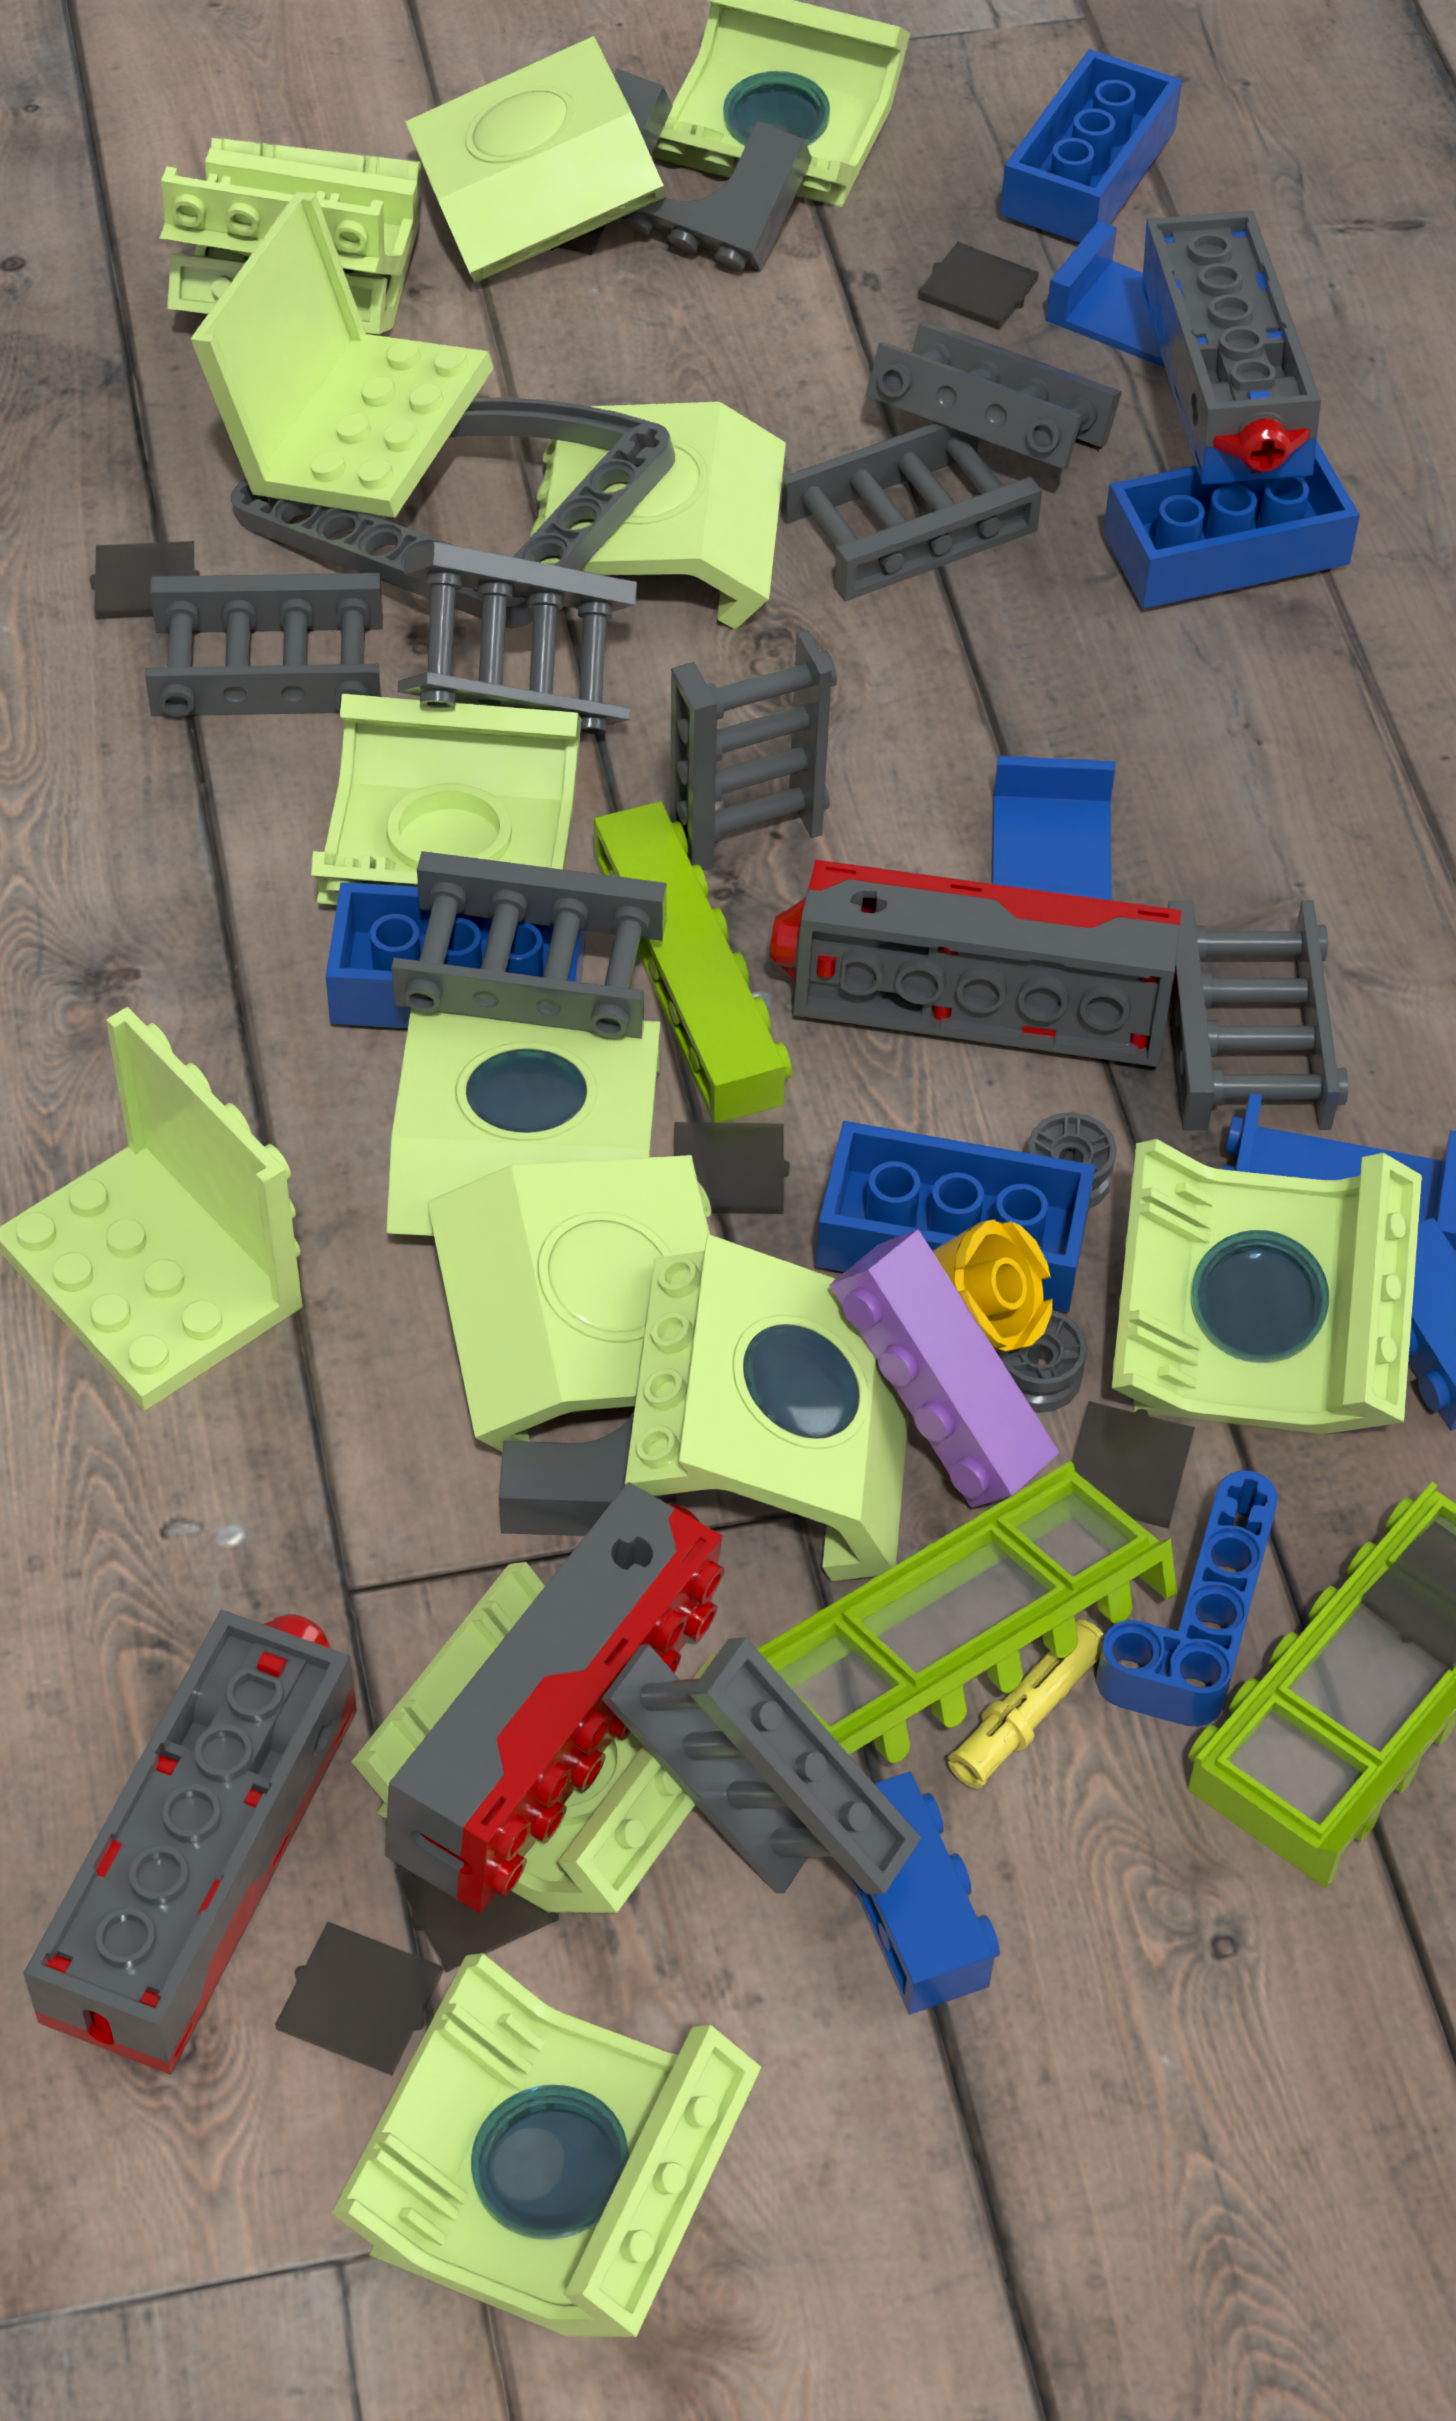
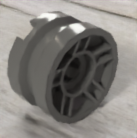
M1068 1112L1054 1114L1042 1120L1031 1132L1027 1153L1096 1165L1089 1209L1100 1204L1109 1193L1117 1148L1114 1136L1103 1123L1089 1115Z
M1052 1310L1045 1333L1032 1346L1014 1351H996L1035 1413L1055 1411L1069 1404L1079 1393L1088 1348L1082 1330L1074 1320L1061 1312ZM1040 1359L1047 1361V1365L1039 1366L1035 1364H1038Z

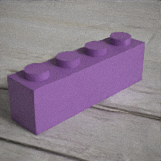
M919 1229L878 1244L829 1284L841 1303L845 1316L859 1331L878 1361L882 1374L896 1389L913 1416L917 1429L927 1438L950 1474L954 1487L964 1496L971 1508L1013 1496L1060 1453Z

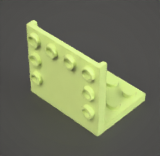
M299 191L295 193L278 216L267 234L190 339L253 495L394 518L494 369L488 351L366 334L317 195L315 193Z
M127 1006L106 1019L128 1147L0 1226V1253L134 1401L146 1411L301 1309L303 1305L297 1265L300 1248L294 1237L292 1219L296 1216V1212L289 1198L287 1179L291 1177V1172L285 1158L276 1147L271 1144L263 1146L251 1134L246 1119L236 1106L231 1103L224 1106L211 1093L208 1081L197 1066L192 1063L184 1065L172 1053L170 1043L159 1027L153 1023L146 1026Z

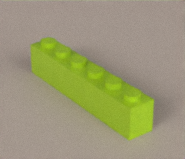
M662 801L594 818V858L602 875L667 883V922L663 941L640 938L637 954L713 1124L784 1105L785 1079L792 1077V1066L788 1051L782 1042L774 1043L771 1037L770 1018L766 1004L761 996L753 998L748 987L749 973L744 957L739 951L732 953L729 947V934L725 917L719 907L712 909L707 900L708 886L701 866L699 864L691 865L687 857L688 844L680 822H671Z

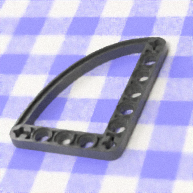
M474 398L448 437L498 435L538 437L610 449L513 556L535 562L550 556H560L561 559L552 565L579 571L665 476L675 462V451L670 434L660 424L605 409L540 399ZM246 478L235 487L231 494V502L238 519L247 530L360 573H380L381 581L431 599L432 589L426 587V579L404 575L405 552L434 541L445 544L450 543L369 513L253 495ZM612 483H628L626 487L616 492H602L604 488ZM307 513L312 514L302 522L288 524L296 516ZM580 520H595L590 526L583 529H569L573 523ZM354 529L346 537L336 540L329 539L339 531ZM385 545H396L391 552L378 556L371 555L376 549ZM463 588L455 591V609L482 619L483 599L477 596L478 589ZM513 596V599L507 600L505 627H522L533 621L534 609L528 607V599Z

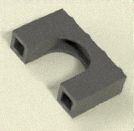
M616 69L614 77L634 116L651 156L673 105L664 86ZM757 121L733 174L719 190L707 197L693 201H678L665 197L621 217L622 222L630 229L642 234L649 235L651 230L669 236L668 240L672 244L683 250L696 252L699 247L712 252L719 262L732 269L743 270L745 266L762 271L812 161L805 139Z
M634 1412L620 1428L611 1434L588 1442L503 1441L499 1491L501 1533L585 1536L625 1486ZM677 1493L654 1496L665 1503L677 1504Z

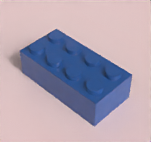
M1088 49L1004 166L1000 215L1080 243L1097 221L1110 225L1176 129L1182 79Z
M1316 442L1313 475L1291 477L1285 480L1238 481L1228 485L1216 483L1201 484L1197 468L1192 466L1110 483L1103 534L1142 609L1348 565L1351 561L1360 514L1320 445Z
M340 883L325 976L330 1024L408 1028L411 1008L395 1006L391 967L394 958L419 961L431 910L420 909L418 887ZM456 914L444 964L481 969L492 918ZM517 922L506 972L542 977L554 927ZM583 930L578 931L567 981L581 982L585 953V931Z
M843 1121L819 1219L816 1267L845 1272L878 1244L919 1229L933 1251L982 1221L996 1220L1001 1223L1012 1221L1021 1225L1037 1241L1048 1263L1051 1278L1042 1279L1044 1301L1053 1299V1310L1069 1312L1096 1165Z

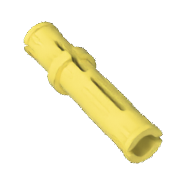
M1076 1620L1078 1644L1071 1655L1059 1658L1050 1650L1032 1668L1019 1686L1003 1701H993L983 1711V1722L957 1750L948 1756L950 1760L948 1762L949 1768L962 1783L972 1789H981L986 1784V1780L1013 1751L1021 1752L1028 1747L1034 1739L1033 1730L1099 1660L1105 1635L1098 1627L1086 1620Z

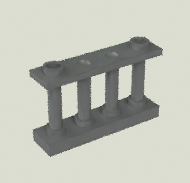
M925 321L918 326L912 352L885 342L879 343L865 396L1065 469L1068 467L1076 438L1099 447L1107 443L1122 391L938 324Z
M935 422L783 476L781 518L786 524L811 515L814 516L836 545L834 588L844 602L1038 531L1042 489L1032 477L1003 486L977 454L978 437ZM957 463L981 495L955 503L931 472ZM909 480L933 512L907 521L883 489ZM862 498L885 530L858 538L835 507Z
M435 541L405 552L404 575L426 579V587L432 589L427 672L398 680L399 693L420 696L421 705L433 708H451L455 706V703L574 712L578 713L582 719L580 732L582 734H604L607 732V725L630 720V708L602 703L606 620L612 618L614 611L636 605L637 582ZM462 587L478 589L477 596L483 599L479 681L451 676L455 591L462 589ZM513 596L528 599V607L534 609L529 690L502 685L507 600L513 599ZM563 606L578 609V617L583 618L579 699L553 694L557 610H561Z
M380 573L151 576L150 594L156 633H169L167 667L146 668L145 670L151 716L340 713L342 694L381 697L379 664H363L364 630L383 629ZM341 630L340 664L306 665L307 631ZM284 631L283 665L248 666L250 632ZM227 632L225 666L190 667L192 633Z
M808 629L796 633L795 666L718 688L714 683L706 684L695 662L671 668L670 820L672 823L680 822L688 844L687 857L691 865L699 864L703 871L714 868V842L720 841L721 834L797 812L811 838L822 835L824 810L830 806L825 781L831 687L837 684V673L831 655L826 650L820 651ZM794 691L793 708L717 730V720L723 718L724 711ZM792 734L790 750L716 771V762L722 760L723 753ZM790 775L789 790L715 811V802L721 801L722 794Z
M421 851L417 867L420 909L431 910V915L419 961L401 958L393 959L391 969L395 1006L407 1007L419 1012L437 1011L595 1032L606 1037L625 1036L642 1039L644 1032V991L629 988L640 938L663 941L667 922V883ZM456 914L492 918L481 969L444 964ZM517 922L554 927L542 977L506 972ZM579 930L615 935L604 985L567 981Z
M1301 900L1295 931H1206L1205 925H1196L1193 901H1169L1168 908L1182 910L1169 1007L1183 1130H1208L1213 1105H1222L1223 1099H1249L1250 1093L1262 1095V1099H1315L1319 1130H1331L1337 1105H1346L1348 1075L1346 1068H1337L1322 964V961H1325L1327 957L1328 935L1325 925H1317L1314 900ZM1206 955H1295L1298 978H1212L1210 972H1201L1200 962L1205 961ZM1212 1002H1302L1305 1026H1217L1216 1020H1207L1206 1009H1210ZM1217 1050H1308L1311 1074H1223L1222 1068H1212L1211 1057L1216 1056Z
M747 1637L728 1638L700 1679L680 1680L650 1645H640L602 1697L605 1704L775 1893L786 1892L808 1857L833 1856L866 1894H885L921 1839L917 1832Z

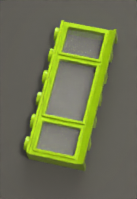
M1068 1461L1044 1477L1035 1480L1013 1496L982 1512L936 1542L927 1545L921 1551L881 1575L872 1578L868 1583L828 1607L819 1610L813 1616L770 1642L761 1645L757 1650L849 1755L874 1740L876 1750L890 1763H897L904 1759L910 1750L906 1719L931 1704L933 1715L946 1727L952 1728L959 1725L967 1713L963 1690L964 1683L987 1670L989 1680L1001 1691L1008 1693L1015 1690L1023 1678L1019 1649L1042 1636L1044 1645L1059 1658L1068 1657L1074 1652L1078 1644L1075 1615L1095 1602L1098 1604V1610L1112 1623L1116 1624L1125 1621L1133 1609L1130 1580L1139 1576L1166 1600L1177 1594L1171 1538L1161 1541L1156 1539L1075 1472L1074 1464Z
M1434 1482L1429 1484L1416 1501L1406 1497L1399 1503L1385 1526V1530L1388 1532L1378 1545L1368 1541L1361 1547L1347 1570V1575L1350 1578L1339 1590L1333 1586L1325 1589L1309 1613L1308 1619L1312 1622L1300 1636L1290 1631L1282 1639L1270 1658L1269 1665L1272 1667L1271 1670L1260 1682L1251 1677L1244 1683L1231 1702L1229 1712L1232 1715L1220 1729L1213 1724L1209 1725L1198 1737L1188 1755V1759L1194 1762L1188 1791L1325 1889L1333 1881L1341 1855L1354 1838L1362 1842L1369 1835L1377 1822L1385 1800L1394 1789L1399 1793L1405 1791L1417 1772L1422 1755L1433 1742L1441 1746L1456 1724V1503L1436 1491L1438 1485Z

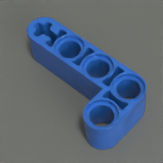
M1247 1470L1232 1472L1223 1478L1218 1486L1178 1631L1135 1620L1119 1622L1108 1629L1102 1642L1096 1673V1685L1100 1694L1109 1703L1120 1708L1192 1727L1211 1724L1220 1716L1224 1708L1277 1507L1276 1489L1273 1483L1264 1475ZM1236 1514L1249 1517L1246 1529L1240 1526H1233ZM1218 1566H1230L1239 1572H1226ZM1201 1622H1215L1222 1625L1224 1629H1211ZM1131 1660L1142 1667L1137 1669L1127 1668L1120 1665L1117 1661ZM1186 1679H1200L1209 1686L1205 1688L1195 1687L1189 1684Z

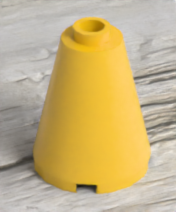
M996 1220L982 1221L933 1250L934 1255L996 1351H1014L1032 1346L1045 1333L1052 1314L1053 1299L1044 1301L1042 1279L1051 1278L1048 1263L1037 1241L1021 1225L1012 1221L1006 1223L997 1222Z

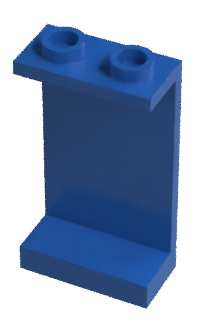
M1097 221L1050 280L1046 321L1165 368L1142 296L1143 272L1113 261L1117 228Z
M997 756L993 793L992 884L1112 900L1111 797L1115 776V761Z
M1250 1093L1245 1118L1232 1116L1225 1153L1236 1154L1237 1161L1235 1167L1223 1165L1222 1170L1316 1180H1341L1361 1176L1362 1157L1385 1153L1422 1175L1418 1223L1434 1218L1456 1252V1131L1450 1130L1442 1160L1257 1126L1262 1095Z

